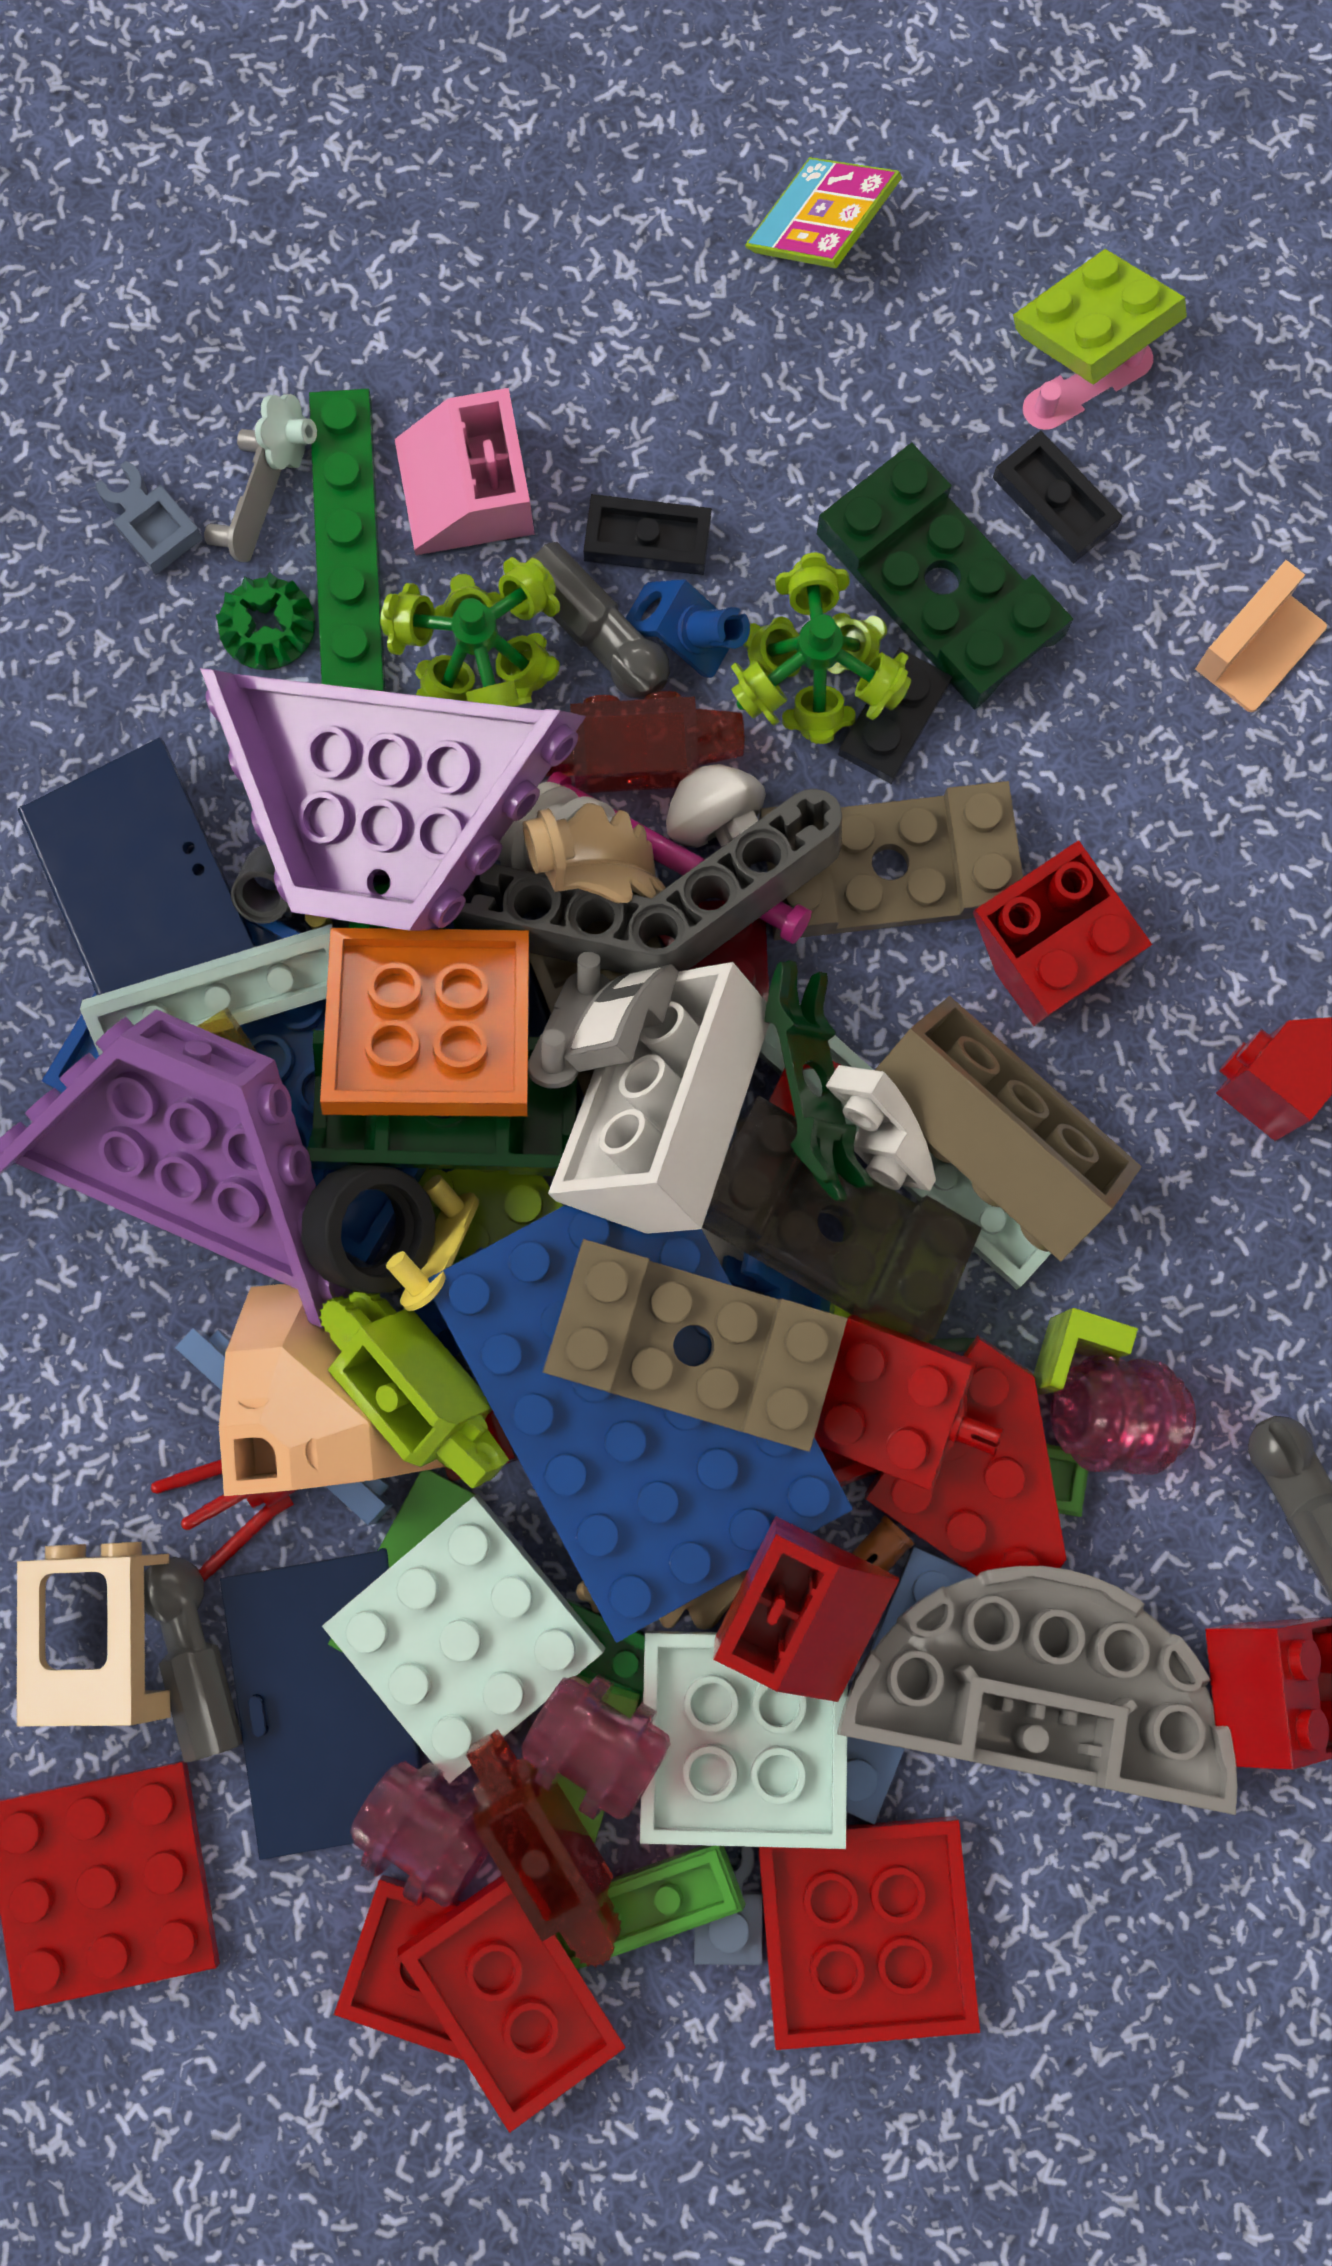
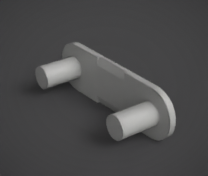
M242 429L237 437L239 449L255 452L252 461L254 466L244 495L240 496L230 526L210 523L205 528L204 538L208 545L229 548V552L234 560L248 562L251 560L281 470L272 469L267 464L265 449L257 443L255 430Z
M583 952L578 956L577 973L571 975L566 980L547 1025L540 1035L528 1061L529 1077L539 1086L545 1088L565 1087L572 1083L578 1075V1071L563 1056L583 1012L597 993L610 982L606 976L600 973L601 959L594 952Z

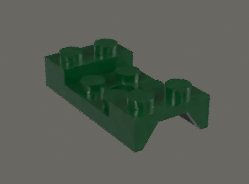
M911 442L819 515L816 534L935 667L953 676L951 684L975 710L991 696L1008 675L1040 649L1054 646L1064 638L1073 618L1033 574L1026 580L1020 576L949 498L952 485ZM935 568L948 569L957 577L958 587L949 594L935 593L926 585L925 575Z
M313 1030L315 1068L313 1128L307 1147L312 1169L338 1170L347 1165H377L392 1168L509 1171V1175L555 1176L576 1121L577 1077L565 1087L545 1088L533 1082L528 1074L527 1117L453 1116L441 1119L434 1116L322 1115L320 1095L324 1030ZM528 1037V1061L539 1037Z

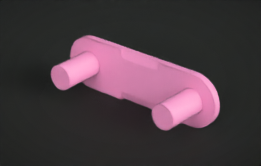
M1147 345L1094 385L1078 374H1074L1066 380L1059 375L1053 380L1045 382L1025 398L1023 403L1024 417L1032 426L1038 429L1049 430L1056 428L1085 410L1082 406L1083 403L1110 387H1113L1117 392L1144 376L1153 364L1151 348Z

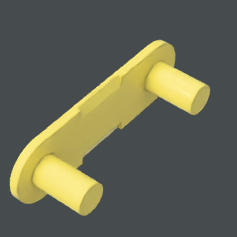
M441 1175L433 1176L423 1187L431 1200L441 1210L435 1222V1242L427 1263L420 1270L408 1255L401 1251L392 1256L386 1264V1268L405 1288L400 1303L407 1311H414L425 1306L440 1292L446 1280L443 1270L452 1266L479 1205V1199L474 1193L469 1192L458 1196ZM443 1271L432 1282L429 1283V1277Z

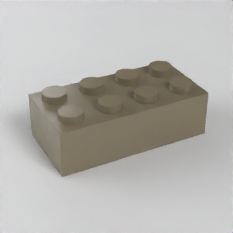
M948 996L912 1026L875 1069L887 1074L909 1104L922 1130L929 1152L945 1163H952L971 1181L974 1191L983 1201L991 1206L1002 1208L1020 1225L1023 1235L1033 1246L1045 1252L1049 1251L1060 1262L1115 1207L1142 1167L951 996Z

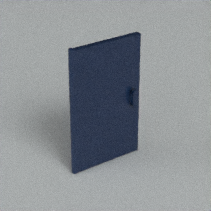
M160 737L18 808L19 815L97 995L256 947L243 916L233 905L231 889L167 746ZM194 845L195 847L191 848L189 854H187L188 847Z
M386 1548L362 1554L220 1578L259 1860L417 1832L425 1834L432 1830L420 1747L346 1655L328 1645L331 1637L322 1627V1625L389 1569ZM254 1695H261V1696L263 1697L264 1701H262V1698H261V1697H259V1696H254Z

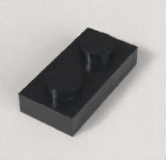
M1041 430L996 466L993 479L1073 564L1115 530L1123 517Z
M591 494L583 549L584 561L704 575L712 508Z
M900 647L893 659L900 652L908 655L905 669L908 671L907 676L911 678V683L906 697L891 711L884 707L879 716L874 720L866 716L870 707L866 703L838 753L844 759L892 784L953 678V676Z

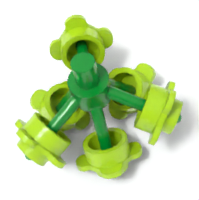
M813 552L805 554L795 564L793 570L780 573L775 579L776 591L782 595L789 594L791 607L800 614L810 616V621L802 627L799 634L794 629L793 623L783 616L774 618L770 625L762 627L756 623H750V634L743 645L747 648L750 665L745 670L737 662L731 665L739 680L738 684L731 688L737 699L736 705L738 709L745 710L753 719L763 712L768 721L775 726L779 723V720L774 711L788 701L778 684L787 677L796 676L802 665L813 670V685L803 688L796 694L794 709H788L783 712L782 724L789 730H799L803 737L815 744H827L833 741L839 729L853 725L856 719L855 710L850 706H844L843 695L837 689L826 686L827 670L833 674H842L845 670H850L861 677L855 689V696L870 705L866 716L874 720L879 716L884 707L891 711L906 697L911 683V678L907 676L908 671L905 669L908 655L900 652L892 659L883 652L879 653L880 642L887 634L886 623L880 617L870 616L866 620L852 619L847 613H838L833 617L824 614L835 607L839 600V591L847 589L850 584V578L846 570L835 569L826 562V557L823 554Z
M514 557L507 559L503 563L505 575L500 578L498 584L499 593H487L475 585L474 579L470 575L458 574L450 581L451 592L444 604L436 606L435 609L430 598L420 595V590L414 583H406L399 594L389 593L386 596L381 610L380 622L383 633L388 636L387 648L391 654L401 655L407 645L425 646L430 641L434 629L453 631L456 646L452 656L440 655L432 660H423L418 663L415 674L420 679V689L417 690L416 695L517 707L532 703V692L541 689L548 681L553 680L557 676L560 663L558 659L548 654L546 650L547 640L543 635L532 633L528 636H516L506 641L498 634L496 620L509 611L522 620H530L540 612H544L548 617H554L559 613L560 603L554 596L556 591L554 579L539 560L531 558L524 563L519 562ZM492 648L499 652L496 658V673L506 682L498 684L495 682L488 655ZM467 654L475 655L483 685L482 688L472 690L475 683V675L470 666L464 662Z

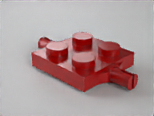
M854 1314L847 1317L848 1319L814 1435L819 1447L929 1491L936 1483L945 1454L957 1441L989 1453L993 1457L995 1456L1004 1429H998L966 1416L968 1411L967 1390L977 1361Z

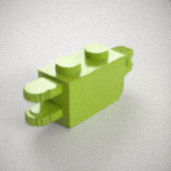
M353 1291V1293L349 1294L348 1298L343 1296L334 1297L322 1304L323 1309L319 1310L321 1312L319 1317L322 1320L321 1326L325 1327V1332L330 1333L331 1340L342 1351L328 1368V1371L403 1461L422 1467L437 1459L448 1469H452L472 1489L490 1481L500 1472L509 1459L489 1432L484 1420L492 1411L485 1395L476 1382L414 1311L404 1309L396 1312L385 1298L382 1299L380 1297V1293L367 1294L359 1291Z

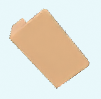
M1287 560L1283 562L1212 643L1195 668V670L1248 712H1255L1327 628V624L1291 596L1305 574Z

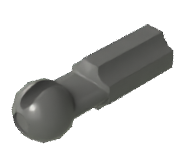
M558 542L545 544L535 555L529 557L528 560L531 558L539 560L554 579L556 586L554 596L560 603V611L553 619L580 647H587L611 672V679L617 689L629 698L646 699L657 695L667 684L670 675L669 658L661 645L651 639L644 638L618 611V604Z
M1273 1416L1254 1427L1248 1442L1250 1460L1268 1482L1287 1517L1285 1519L1332 1604V1482L1314 1451L1312 1437L1307 1429L1291 1417Z
M172 1557L169 1558V1564L150 1565L145 1570L144 1611L159 1621L168 1654L159 1663V1668L165 1690H170L171 1714L184 1763L236 1748L243 1744L219 1647L205 1641L197 1611L205 1595L204 1580L195 1565L186 1559Z

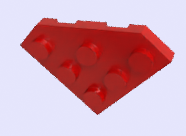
M977 1335L963 1355L966 1358L977 1361L967 1390L968 1411L966 1416L998 1429H1004L995 1456L993 1457L989 1453L957 1441L945 1454L936 1483L930 1491L880 1471L866 1490L865 1499L975 1576L983 1571L1014 1566L1061 1568L1067 1559L1035 1377L1031 1371Z

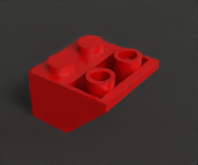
M1079 840L973 911L996 975L1033 1026H1036L1153 945Z
M775 1516L715 1636L713 1660L776 1692L838 1702L899 1582V1577Z
M1332 1617L1234 1623L1205 1628L1215 1726L1229 1727L1235 1752L1236 1767L1294 1770L1332 1759Z

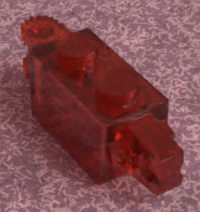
M658 691L648 694L642 700L620 701L618 697L613 695H594L586 698L583 703L570 704L571 713L583 715L586 718L576 731L578 741L570 755L559 765L552 766L545 777L551 776L555 772L574 776L576 788L585 793L677 788L680 781L690 772L698 769L699 765L744 755L745 734L742 712L696 709L695 696L681 697L679 693L673 691Z
M496 1729L475 1741L466 1754L480 1781L473 1787L479 1802L472 1815L476 1832L541 1941L560 1932L570 1950L576 1952L575 1958L578 1957L580 1959V1964L586 1963L587 1967L593 1965L595 1968L599 1964L604 1966L605 1961H609L613 1954L614 1942H616L620 1934V1924L622 1922L618 1919L619 1913L614 1912L615 1906L607 1895L613 1874L545 1760L541 1759L533 1764L527 1755L518 1760L499 1730Z

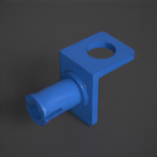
M686 579L646 583L626 616V619L643 637H658L696 672L706 678H712L728 650L743 646L750 634V623L745 613L738 615L741 609L737 607L717 609ZM661 597L660 604L654 613L641 621L648 606Z

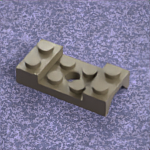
M1009 781L949 787L946 789L944 796L841 807L842 848L838 858L829 867L782 900V902L793 908L797 904H801L811 910L810 921L800 938L974 918L973 911L1023 878ZM777 807L760 808L759 820ZM882 850H894L904 857L907 871L898 879H883L874 871L872 858ZM766 861L767 872L776 867L773 863ZM772 926L774 941L784 940L780 937L781 930Z
M583 1239L542 1373L810 1452L848 1318L789 1300L775 1299L649 1261V1258ZM690 1325L698 1326L705 1330L712 1343L709 1357L697 1366H689L682 1363L675 1355L673 1348L677 1333L682 1328Z

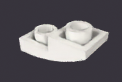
M838 1065L826 1087L845 1106L842 1110L845 1117L860 1127L855 1135L854 1151L868 1164L866 1172L874 1181L889 1189L899 1190L903 1185L930 1191L936 1178L929 1149L916 1117L897 1086L883 1071Z

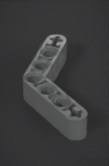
M806 789L796 793L652 899L633 895L632 900L628 903H615L602 896L581 889L554 892L546 875L493 864L483 874L476 875L463 894L466 899L465 905L459 915L453 920V924L456 929L529 930V953L577 963L578 956L581 953L594 952L600 956V969L622 974L658 968L672 964L678 972L689 970L829 867L838 858L842 848L841 806L837 799L827 791ZM762 861L776 865L774 869L768 872L759 873L749 869L751 865ZM709 898H717L726 902L716 910H704L698 907L702 901ZM535 908H546L549 910L544 917L537 920H526L523 918L527 912ZM598 921L612 924L607 931L600 934L584 932L590 924ZM660 935L670 936L675 939L671 945L665 948L655 949L646 945L651 938Z

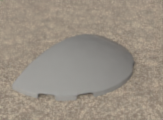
M1046 1566L1006 1567L983 1571L975 1577L964 1579L948 1587L942 1586L900 1615L897 1618L896 1624L880 1640L876 1648L868 1653L852 1682L843 1706L837 1735L1236 1815L1238 1787L1236 1758L1231 1731L1228 1726H1215L1213 1701L1206 1688L1210 1678L1197 1656L1182 1637L1170 1634L1156 1619L1144 1611L1145 1604L1141 1600L1117 1586L1072 1570Z

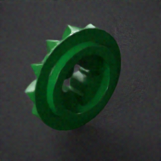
M270 572L265 578L254 580L244 576L242 584L232 593L225 592L224 604L220 613L216 614L220 640L226 651L239 663L259 670L277 669L294 662L310 645L315 630V615L309 598L293 580L287 582L278 579ZM247 608L253 612L257 610L264 614L269 612L271 608H275L274 616L284 632L276 627L272 629L265 625L258 632L254 631L256 624Z

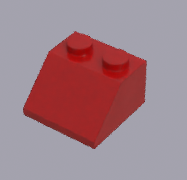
M1332 1017L1288 1020L1270 1035L1261 1028L1247 1044L1243 1042L1222 1065L1219 1072L1226 1076L1227 1080L1218 1089L1216 1094L1274 1141L1310 1122L1332 1096Z

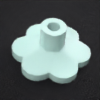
M284 394L280 397L268 395L261 403L262 418L258 420L255 426L256 441L265 449L267 464L272 469L299 468L305 452V446L314 443L316 440V425L311 419H306L302 415L301 405L296 396L292 394Z

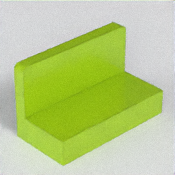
M1071 1308L1051 1317L1033 1374L1037 1394L1044 1395L1063 1390L1074 1352L1103 1362L1130 1355L1138 1328L1076 1308Z

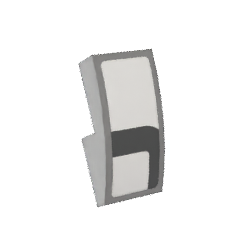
M672 964L620 975L609 982L597 993L583 1012L570 1037L563 1057L578 1072L632 1062L642 1028L664 1023L679 973Z

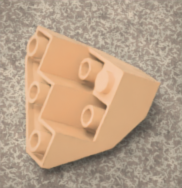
M286 1284L250 1287L225 1352L219 1418L224 1496L291 1491L371 1481L446 1466L437 1459L422 1467L403 1461L330 1374L328 1368L342 1351L331 1340L330 1333L325 1332V1327L320 1328L309 1323L298 1289Z

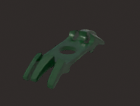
M788 960L780 962L776 966L767 999L765 1022L774 1024L777 1029L796 1116L797 1135L790 1145L800 1160L810 1169L814 1178L826 1193L835 1201L844 1202L847 1200V1195L837 1173L856 1188H870L874 1185L872 1178L857 1161L854 1154L857 1127L854 1124H846L841 1101L826 1087L834 1073L828 1040L836 1034L824 1015L823 1005L827 991L828 976L827 973L820 971L812 975L800 1004L797 990V963ZM804 1064L812 1067L817 1073L822 1085L821 1097L813 1094L808 1088L803 1076Z

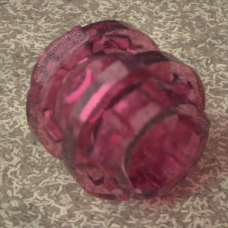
M1093 1355L1083 1360L1077 1367H1072L1067 1375L1063 1390L1054 1392L1051 1404V1423L1054 1435L1065 1453L1071 1454L1073 1459L1085 1470L1110 1473L1122 1469L1130 1474L1155 1475L1164 1471L1170 1464H1173L1176 1458L1189 1447L1195 1432L1196 1410L1192 1395L1184 1385L1183 1380L1176 1377L1174 1372L1161 1361L1133 1359L1126 1362L1114 1356Z
M599 1674L590 1684L577 1676L564 1677L535 1719L521 1749L523 1759L539 1769L534 1779L535 1783L551 1791L561 1776H564L587 1791L579 1807L580 1812L595 1820L600 1811L603 1810L619 1820L625 1817L628 1818L661 1765L671 1743L669 1735L653 1725L658 1711L642 1702L630 1718L606 1703L614 1684Z
M404 1761L392 1766L380 1779L362 1805L352 1824L350 1834L354 1844L364 1851L361 1867L377 1877L392 1863L409 1875L403 1890V1897L414 1905L420 1906L428 1897L442 1907L453 1905L471 1883L490 1853L498 1836V1833L495 1832V1823L483 1815L487 1801L473 1791L468 1792L458 1804H455L439 1793L444 1781L443 1775L445 1772L433 1763L429 1762L418 1770Z

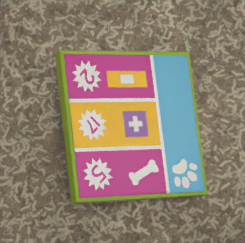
M809 157L747 241L745 247L756 254L837 268L902 179L900 171Z

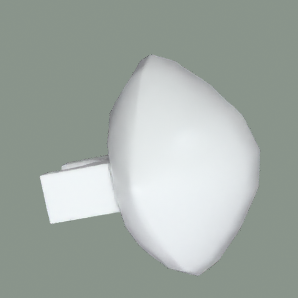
M717 764L695 769L680 781L671 800L666 819L667 834L674 842L692 848L708 844V841L717 837L721 847H723L758 821L757 816L760 813V808L763 806L766 795L765 788L754 776L733 767Z

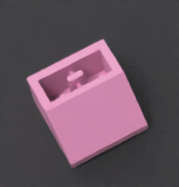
M509 388L448 398L395 438L416 555L535 535L530 498Z

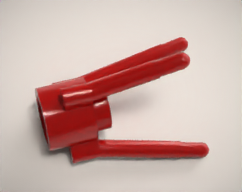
M221 1459L155 1481L151 1484V1491L159 1494L221 1475ZM297 1490L224 1496L222 1494L203 1505L202 1508L184 1517L181 1521V1526L185 1530H190L244 1499H247L253 1509L265 1503V1506L199 1569L204 1582L211 1575L215 1574L272 1518L293 1506L294 1503L289 1495Z

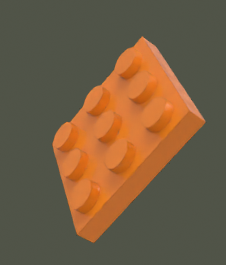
M330 928L320 1095L322 1115L527 1117L529 930L429 929L408 931L396 928Z

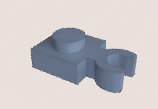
M125 461L120 466L130 482L128 488L122 492H112L100 480L95 484L96 490L109 510L121 514L113 521L118 532L151 571L157 575L200 542L203 537L198 527L161 485L147 495V487L140 472L133 464Z
M741 1846V1861L738 1866L733 1868L746 1905L743 1911L694 1928V1964L762 1965V1891H743V1882L750 1876L754 1867L752 1847Z

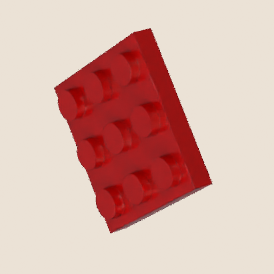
M184 1760L0 1799V1916L15 2012L215 1969L219 1966L220 1960L188 1765L184 1763Z
M956 1816L878 1822L875 1825L872 1823L846 1825V1849L758 1847L776 2050L980 2033L960 1823Z

